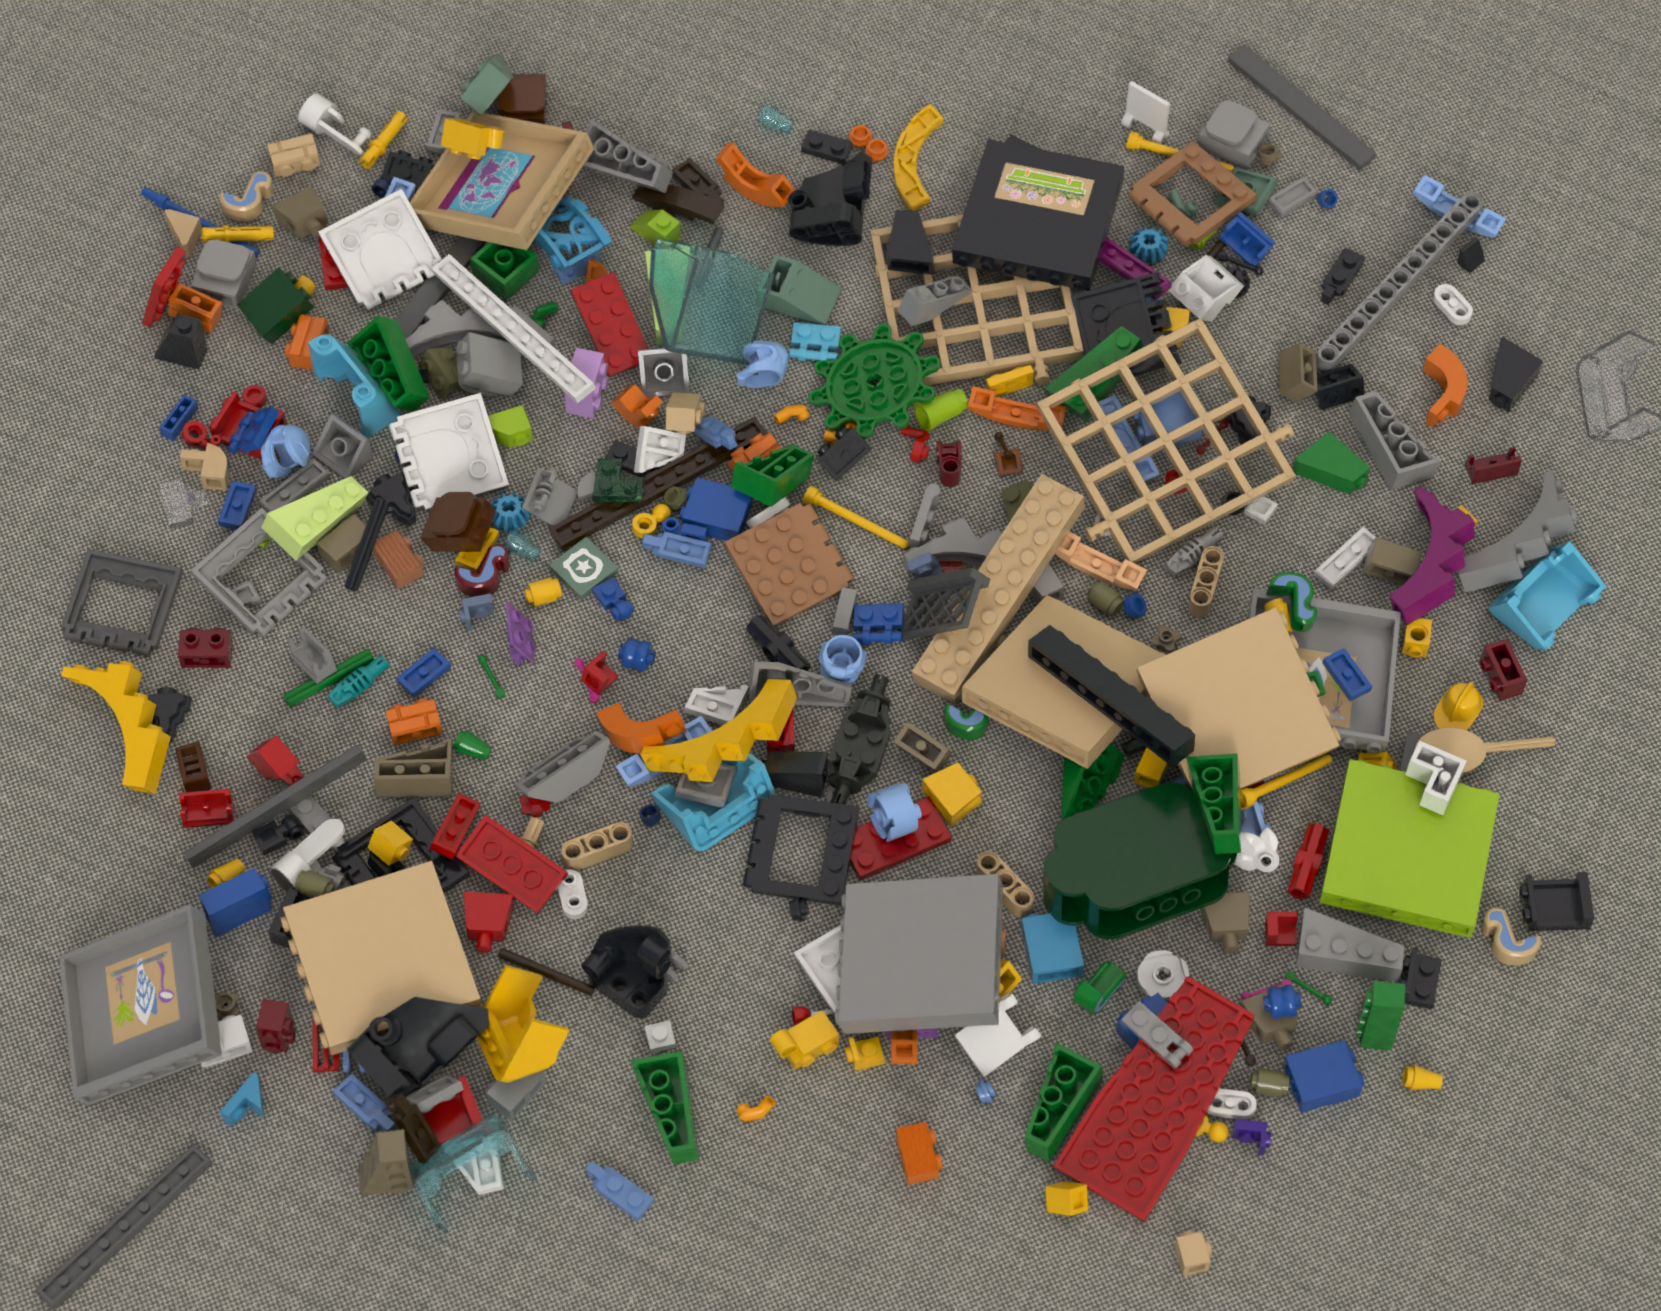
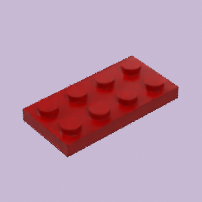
M178 246L153 283L142 324L151 328L155 321L159 322L165 313L164 308L167 303L169 304L170 296L178 284H180L179 280L183 274L182 269L186 264V261L183 260L186 251Z
M615 272L571 289L570 293L596 351L604 353V361L608 363L607 376L611 377L638 366V350L648 349Z
M930 796L914 802V804L916 803L920 807L922 817L918 819V829L913 833L886 842L887 838L882 839L878 835L872 821L856 827L850 863L860 881L952 841V837Z
M486 814L455 855L456 858L503 891L513 894V898L538 915L568 875V872Z

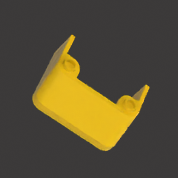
M505 965L483 1007L488 1009L490 1026L476 1038L494 1078L504 1083H510L548 1069L556 1062L557 1054L569 1033V1029L566 1027L535 1019L537 1010L532 998L543 979L542 975Z

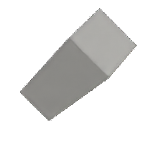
M842 587L833 623V634L848 635L854 613V605L857 600V590Z

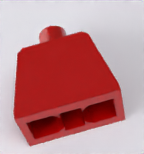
M464 891L467 937L469 940H477L476 951L489 953L491 952L492 941L503 942L505 940L515 906L513 894Z

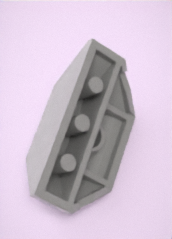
M597 730L590 733L589 736L576 739L527 770L515 786L519 791L531 798L556 803L566 800L572 793L581 787L587 786L593 779L599 776L610 740Z

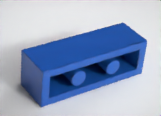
M184 394L159 427L161 436L175 441L183 430L184 425L189 422L198 410L197 400Z

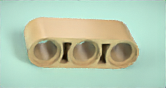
M1216 546L1204 549L1190 593L1188 610L1196 618H1203L1209 614L1221 575L1224 553ZM1209 560H1213V561H1215L1216 563H1210V562H1208V561H1209ZM1196 601H1202L1204 604H1199Z
M617 822L568 840L561 849L564 867L579 871L630 851L633 845L631 827L624 822ZM618 836L626 837L624 840L615 839ZM597 844L602 845L600 849L592 848V846ZM572 853L578 854L575 858L568 857Z
M991 851L981 853L977 859L976 874H998L1001 882L1010 884L1008 887H1003V905L1015 917L1024 918L1030 915L1034 903V894L1031 889L997 854ZM984 865H991V866H993L994 868H992V869H985V868H983L982 866H984ZM1025 900L1027 904L1020 905L1016 901Z

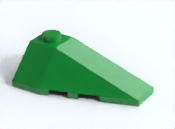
M1109 744L1088 769L1064 757L1062 819L1073 816L1078 812L1095 808L1098 800L1104 798L1107 794L1106 789L1110 783H1114L1118 778L1125 757L1123 753Z

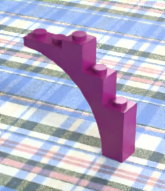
M1423 486L1414 490L1417 507L1427 518L1431 527L1430 545L1423 562L1413 576L1403 586L1389 595L1392 610L1401 612L1400 619L1406 625H1409L1456 595L1454 589L1455 580L1452 574L1466 566L1464 561L1465 551L1462 545L1475 538L1473 528L1475 522L1469 514L1465 515L1459 508L1451 512L1446 505L1442 506L1433 492L1429 493Z

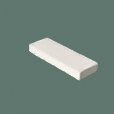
M1362 527L1314 571V576L1329 589L1333 590L1366 559L1368 547L1376 537L1366 528Z

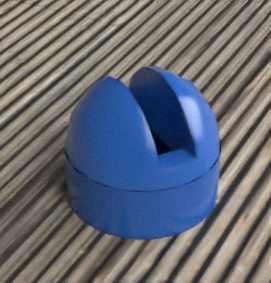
M1332 189L1323 190L1317 196V202L1322 208L1334 207L1338 201V196Z

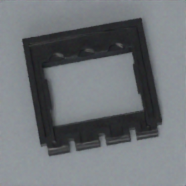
M769 794L768 799L759 798L756 817L763 818L764 820L754 821L751 840L760 842V844H750L747 865L755 866V868L748 867L745 869L743 886L751 888V892L755 894L791 899L800 896L802 900L842 906V894L845 893L860 810L859 806ZM781 811L814 818H831L819 887L768 880Z
M411 798L337 847L338 853L332 857L337 867L341 868V872L345 873L344 876H346L351 886L377 878L359 855V852L368 847L376 828L393 821L397 826L401 825L406 833L413 838V842L427 861L433 862L436 873L439 875L438 879L443 893L470 876L469 870L456 856L452 860L429 849L438 829L414 798Z

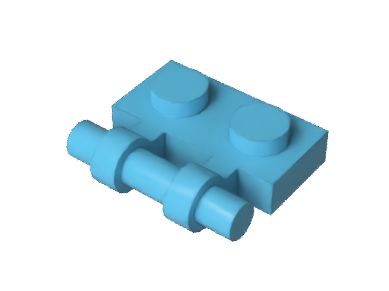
M794 322L791 347L799 349L790 348L789 358H798V361L805 362L806 359L820 361L837 359V353L829 351H838L841 327ZM807 349H817V350H821V351H813V350H807Z

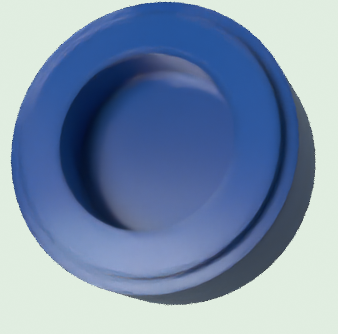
M1138 593L1125 597L1123 605L1126 614L1131 619L1143 617L1146 613L1144 598Z

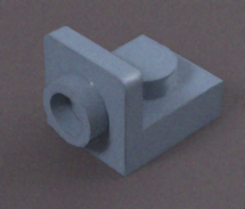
M929 552L907 562L909 570L918 579L943 574L938 559Z
M491 594L462 599L463 608L458 609L461 624L466 623L467 631L472 630L470 618H484L494 614Z

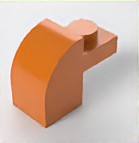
M633 384L626 387L610 403L624 419L635 427L640 428V426H647L660 413L657 407L663 401L657 395L647 398L639 387Z

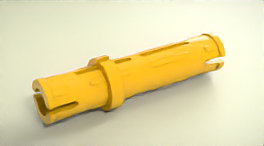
M401 111L395 112L377 138L371 140L368 144L369 148L359 158V163H362L361 166L371 169L375 161L385 154L387 146L405 123H407L408 117H405L406 114Z
M223 225L217 228L202 227L201 238L203 243L210 240L224 242L273 241L274 230L273 226L229 227L228 225Z

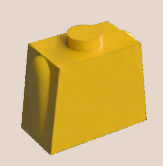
M958 762L922 779V792L926 797L930 796L934 806L950 827H953L982 803V791L978 788L976 779L972 774H967Z

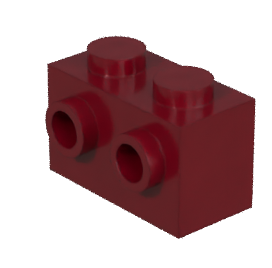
M189 628L188 630H180L178 658L181 668H231L233 640L230 630L223 628H214L212 630Z
M1508 638L1485 645L1479 663L1482 671L1486 672L1489 677L1491 691L1497 694L1500 701L1522 695L1527 678Z
M267 999L262 1001L256 1031L262 1049H265L267 1052H288L289 1044L294 1043L296 1029L294 1028L289 1003Z

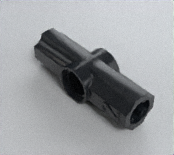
M763 615L755 616L746 626V631L762 646L763 653L771 662L783 663L805 671L810 669V663L795 649L791 638L785 632H779Z

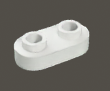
M1441 284L1435 289L1433 301L1452 323L1465 325L1471 320L1473 308L1454 286Z
M784 497L772 507L769 506L746 521V524L751 529L772 516L788 510L787 507L791 504Z
M567 869L568 875L558 887L561 906L566 917L579 919L588 910L585 889L581 875L575 870ZM569 878L574 880L572 883L565 882ZM572 901L579 902L576 906H572L570 903Z
M1219 1088L1213 1102H1219L1221 1106L1214 1107L1211 1104L1207 1113L1215 1117L1247 1120L1254 1115L1257 1102L1255 1097L1248 1092ZM1244 1105L1247 1107V1110L1242 1111L1238 1106Z

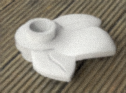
M1268 827L1262 831L1260 836L1250 832H1241V853H1237L1235 865L1246 871L1259 869L1262 872L1274 871L1280 862L1279 854L1276 851L1278 846L1276 834ZM1269 857L1271 859V863H1263L1262 858Z

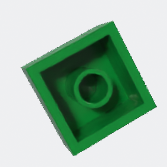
M488 242L470 258L472 275L505 300H508L539 272L537 255L529 249L523 250Z

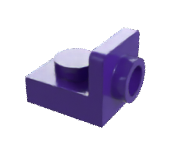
M1235 1119L1232 1138L1244 1143L1259 1141L1258 1155L1263 1156L1265 1147L1270 1148L1271 1132H1267V1122Z

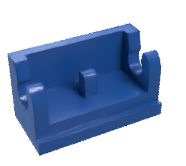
M1242 212L1225 227V231L1219 236V239L1246 263L1255 267L1269 254L1276 243Z

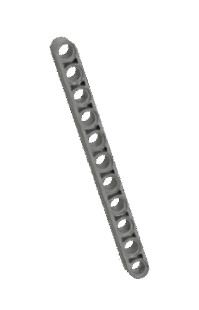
M1472 191L1465 193L1319 347L1316 355V368L1319 372L1322 373L1335 369L1477 218L1483 204V199L1478 193ZM1337 341H1341L1345 343V345L1339 344Z

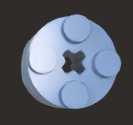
M906 783L895 784L868 795V808L872 806L874 814L870 815L872 824L882 839L887 838L886 842L913 833L918 829V819L922 817L921 809L918 804L913 803L910 797V789Z

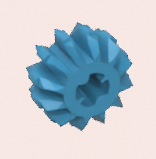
M1144 226L1142 231L1136 229L1133 236L1129 239V253L1145 264L1149 262L1153 266L1155 261L1162 262L1164 256L1168 253V239L1163 236L1162 230L1156 232L1154 226L1151 230Z
M512 491L509 496L502 492L501 499L494 497L491 506L495 509L496 513L492 524H495L497 530L504 528V532L507 534L509 529H513L517 533L518 526L525 528L526 521L530 518V513L521 508L524 502L522 495L515 497Z

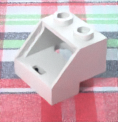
M1205 255L1182 271L1172 284V288L1168 291L1198 318L1212 322L1225 304H1230L1244 285L1212 256ZM1218 270L1224 277H1222L1220 274H1215L1214 272Z

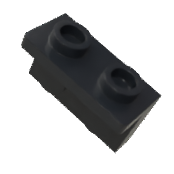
M398 150L397 153L390 151L381 178L389 179L392 182L393 178L396 177L414 183L416 185L415 189L418 190L434 168L433 161L421 156L419 160L411 158L412 154L402 150Z
M1352 364L1317 374L1318 392H1316V395L1318 396L1321 410L1353 401L1355 397L1365 395L1363 376Z
M845 426L834 435L836 439L830 445L825 443L817 450L818 456L815 459L835 481L839 480L872 450L852 426L848 429Z
M1413 947L1411 955H1405L1403 970L1407 971L1406 978H1401L1400 984H1406L1405 1004L1433 1009L1442 959L1417 954L1418 948Z

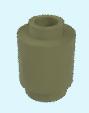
M1104 582L1094 583L1087 592V595H1089L1088 602L1105 615L1109 614L1114 617L1123 607L1124 600L1121 599V595Z
M302 870L296 879L295 889L299 890V893L304 896L314 898L334 892L335 885H333L332 878L312 870Z
M1257 1068L1256 1072L1251 1073L1250 1088H1254V1094L1274 1097L1286 1096L1290 1077L1284 1074L1283 1071Z

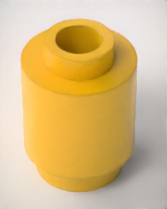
M551 577L530 582L528 583V588L524 589L528 604L532 603L534 607L557 601V598L562 597L561 587L557 578L551 579Z

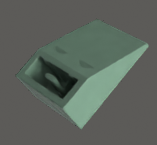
M499 53L494 58L490 55L475 71L476 74L461 88L464 93L460 98L480 115L486 112L513 78Z
M775 254L759 289V307L814 324L827 325L842 288L799 261Z

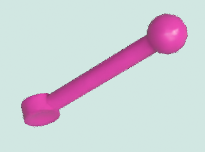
M577 658L574 664L583 674L584 661L581 658ZM587 686L590 693V702L598 703L599 695Z
M1284 979L1281 984L1275 985V987H1279L1284 984L1292 985V982L1288 979ZM1268 988L1252 993L1244 992L1241 994V999L1244 1000L1263 993Z

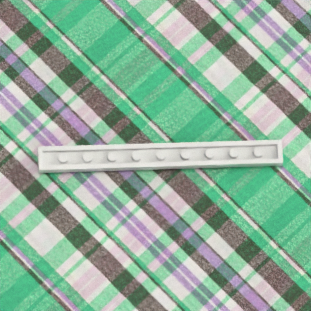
M450 254L431 268L435 276L576 403H579L596 389L594 383Z

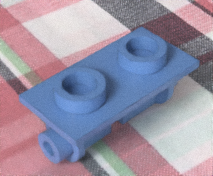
M597 251L562 272L553 266L552 269L556 275L558 274L560 283L563 285L587 274L588 262L591 258L599 261L601 264L603 263L600 252Z

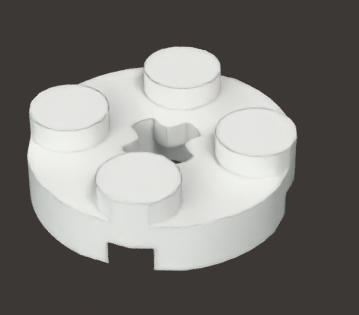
M1167 950L1149 953L1144 957L1137 970L1139 988L1145 996L1152 997L1159 993L1165 1001H1169L1174 992L1176 993L1183 984L1184 979L1189 976L1186 962L1181 957L1179 959L1177 956L1172 955L1173 952ZM1159 971H1163L1165 975H1170L1166 981H1161V979L1157 978Z

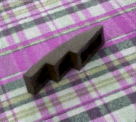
M671 184L668 185L666 193L639 185L632 196L633 200L655 210H664L672 217L676 213L691 221L696 217L712 225L724 209V202Z

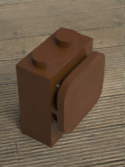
M512 74L513 78L498 96V116L546 125V74Z
M447 492L441 497H436L420 538L432 552H480L496 511L485 497H475L472 492Z

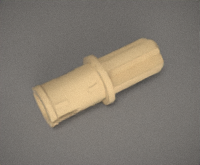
M537 817L530 818L523 836L519 838L531 847L537 848V840L544 822Z

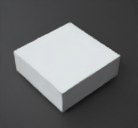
M1263 496L1248 504L1244 514L1265 525L1276 511L1278 504Z

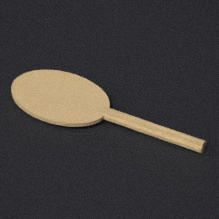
M1459 728L1436 729L1428 732L1418 740V742L1422 741L1466 760L1467 762L1462 774L1476 769L1483 762L1486 753L1555 746V738L1553 737L1483 743L1474 733Z

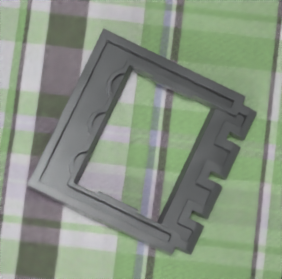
M87 549L61 625L64 631L63 638L81 642L83 636L86 635L85 643L105 647L107 640H109L108 648L129 652L131 645H133L132 653L150 656L152 649H158L183 574L182 568ZM94 577L161 591L150 618L151 623L147 634L79 620Z

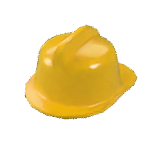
M1458 683L1445 692L1433 714L1434 722L1438 729L1459 728L1468 730L1483 707V698L1474 687V683Z

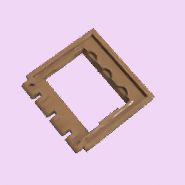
M1192 141L1131 186L1128 198L1137 206H1142L1143 211L1155 221L1158 220V223L1170 234L1174 233L1173 236L1184 246H1188L1191 243L1196 245L1256 201L1257 194ZM1184 165L1193 167L1203 180H1208L1214 185L1215 190L1230 198V202L1198 225L1154 189L1155 186L1161 185L1176 174V171Z

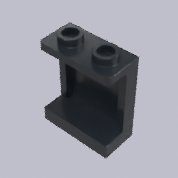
M1577 872L1575 879L1532 880V875H1526L1524 882L1520 884L1519 891L1520 898L1525 900L1522 914L1523 921L1528 923L1529 931L1587 930L1591 928L1594 913L1588 872Z

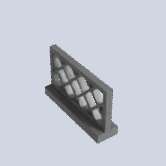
M972 567L909 580L907 590L913 594L905 616L904 629H901L903 639L907 640L968 628L980 589L988 588L990 578ZM953 594H955V596H954V597L949 601V603H948L949 598H950ZM939 597V599L932 606V603ZM920 600H924L923 603L918 607ZM958 603H960V605H959L954 611H952L953 608H954ZM942 606H944V608L937 615L936 613L940 610ZM928 609L926 614L921 618L920 616ZM963 613L961 621H957L958 617ZM948 615V618L943 622V624H941L944 618ZM932 618L933 620L929 623V625H928L927 627H925V625H926V624L930 621V619Z

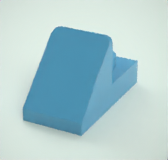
M255 1072L251 1074L220 1110L223 1122L230 1127L236 1121L239 1122L244 1118L247 1108H250L264 1118L261 1083L258 1074Z

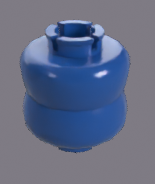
M634 638L627 639L625 645L621 644L618 652V659H621L624 668H634L638 671H646L649 665L653 666L654 662L652 661H655L656 651L652 650L650 642L638 641Z
M1292 985L1269 987L1267 990L1268 996H1263L1265 1012L1270 1011L1271 1018L1279 1019L1284 1016L1294 1017L1297 1015V1008H1302L1300 991L1295 992Z

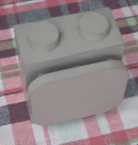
M1223 101L1216 110L1213 109L1211 111L1207 124L1200 127L1197 134L1199 146L1210 154L1248 170L1258 154L1259 147L1269 139L1270 123L1257 118L1256 113L1250 108L1234 101Z
M220 240L206 242L196 264L197 272L192 281L191 288L210 296L212 299L223 302L222 306L239 309L237 304L243 299L257 265L254 251L242 245Z
M468 332L458 342L456 349L458 354V383L464 391L474 394L481 393L482 396L492 397L495 393L512 397L523 385L521 353L510 342Z

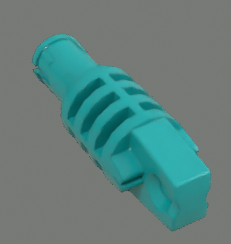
M379 655L366 667H358L328 694L329 701L338 709L354 700L373 685L374 679L390 667L386 659L382 661L384 657Z

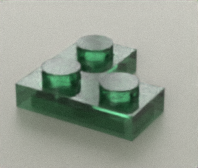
M598 459L593 500L594 502H642L644 478L621 477L623 469L622 459Z

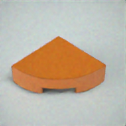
M591 258L588 262L585 282L608 274V271L603 264Z

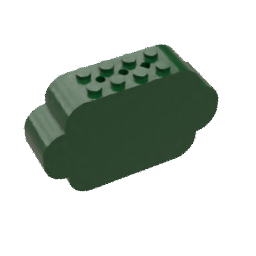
M1174 782L1159 784L1154 787L1145 788L1132 795L1123 796L1118 800L1100 804L1090 810L1078 812L1058 823L1054 830L1053 850L1044 860L1043 902L1052 917L1062 924L1070 926L1085 924L1086 928L1099 938L1107 940L1119 939L1220 901L1227 893L1229 869L1235 864L1237 853L1215 854L1196 795L1189 787Z

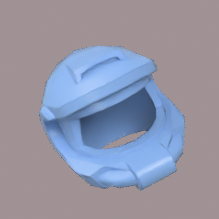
M754 341L745 345L743 356L751 365L737 373V384L739 386H748L749 388H761L780 383L789 363V355L786 348L780 343L773 341Z
M279 425L271 430L261 446L262 468L269 478L286 477L293 467L297 465L305 467L307 465L311 451L308 434L295 425ZM274 447H275L276 451L278 452L281 465H280V463H279V462L277 461V459H276L275 452H274Z
M838 635L831 638L828 642L824 641L819 654L821 676L850 685L855 683L860 672L864 669L867 652L862 650L855 638L848 635Z

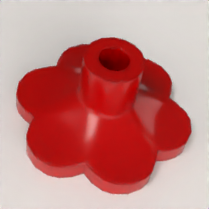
M525 794L519 799L522 805V813L524 815H532L534 818L541 817L543 812L548 811L551 806L549 801L531 798Z

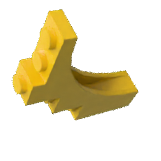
M120 661L119 664L109 663L108 669L96 667L95 671L78 664H74V668L64 666L61 674L62 677L73 683L94 689L107 701L115 712L125 743V771L122 785L136 792L156 794L171 736L162 732L163 728L151 725L156 704L148 700L149 696L137 693L142 672L135 669L133 663Z
M768 679L761 692L746 709L734 719L705 735L670 745L644 746L640 754L648 771L687 773L689 781L713 782L722 760L746 761L755 740H779L797 700L791 680Z

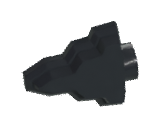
M1248 396L1265 423L1266 420L1270 419L1271 406L1264 402H1256L1254 397ZM1242 409L1224 417L1225 420L1230 422L1231 429L1238 433V441L1241 445L1258 437Z
M400 473L393 477L389 474H384L377 478L373 485L374 488L370 490L366 497V501L373 507L377 497L386 499L390 502L387 513H392L398 521L407 525L415 523L416 512L415 507L411 503V487H408L404 474Z
M162 687L157 690V694L147 696H149L148 700L156 704L152 725L163 728L162 732L171 736L170 746L177 735V726L184 721L185 713L191 710L192 697L177 693V690L174 688Z

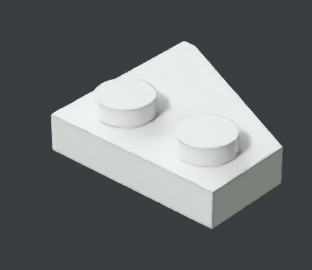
M640 426L634 472L643 473L645 470L660 467L683 456L686 434Z
M741 685L740 689L726 690L725 686L712 689L706 687L694 688L686 703L685 713L696 717L702 715L705 720L724 725L738 715L748 694L749 686Z
M495 1137L446 1148L447 1154L478 1195L504 1189L498 1142Z

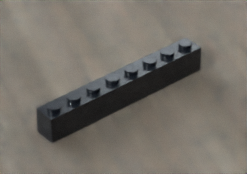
M1049 625L1028 640V657L1170 766L1174 767L1194 752L1195 734L1189 727L1182 725L1170 713H1166L1158 707L1153 700L1146 698L1138 692L1133 685H1129L1116 672L1109 670L1100 660L1093 658L1085 652L1080 645L1068 639L1063 632Z

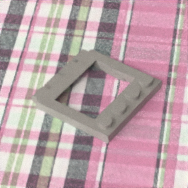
M263 508L250 517L191 569L190 572L252 635L257 632L262 637L276 626L275 622L271 619L272 617L280 623L294 610L289 602L297 607L311 595L307 586L315 591L327 580L326 576L322 573L324 567L306 552L298 560H295L304 570L254 615L228 587L225 588L219 582L223 576L269 537L261 528L267 515Z

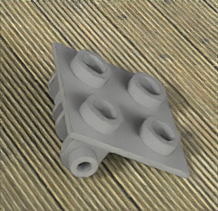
M537 467L521 508L549 525L554 526L568 518L577 490L558 479V471L555 468L549 467L548 470H543Z

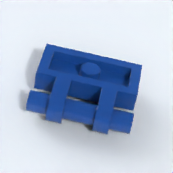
M273 406L259 409L255 413L247 412L246 416L241 418L238 424L239 429L237 433L233 434L229 441L228 451L236 454L238 449H241L244 453L260 449L279 412Z
M904 604L854 605L853 627L855 631H862V633H853L852 637L863 645H871V642L893 644L895 641H902V631L894 632V630L904 629ZM872 630H884V632L872 633Z

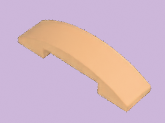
M1071 532L1067 534L1055 553L1063 561L1090 577L1127 590L1136 591L1147 572V569L1126 559L1121 563L1081 543V537Z

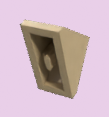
M170 209L165 210L167 224L179 247L186 251L184 257L189 258L201 235L202 226L200 218Z

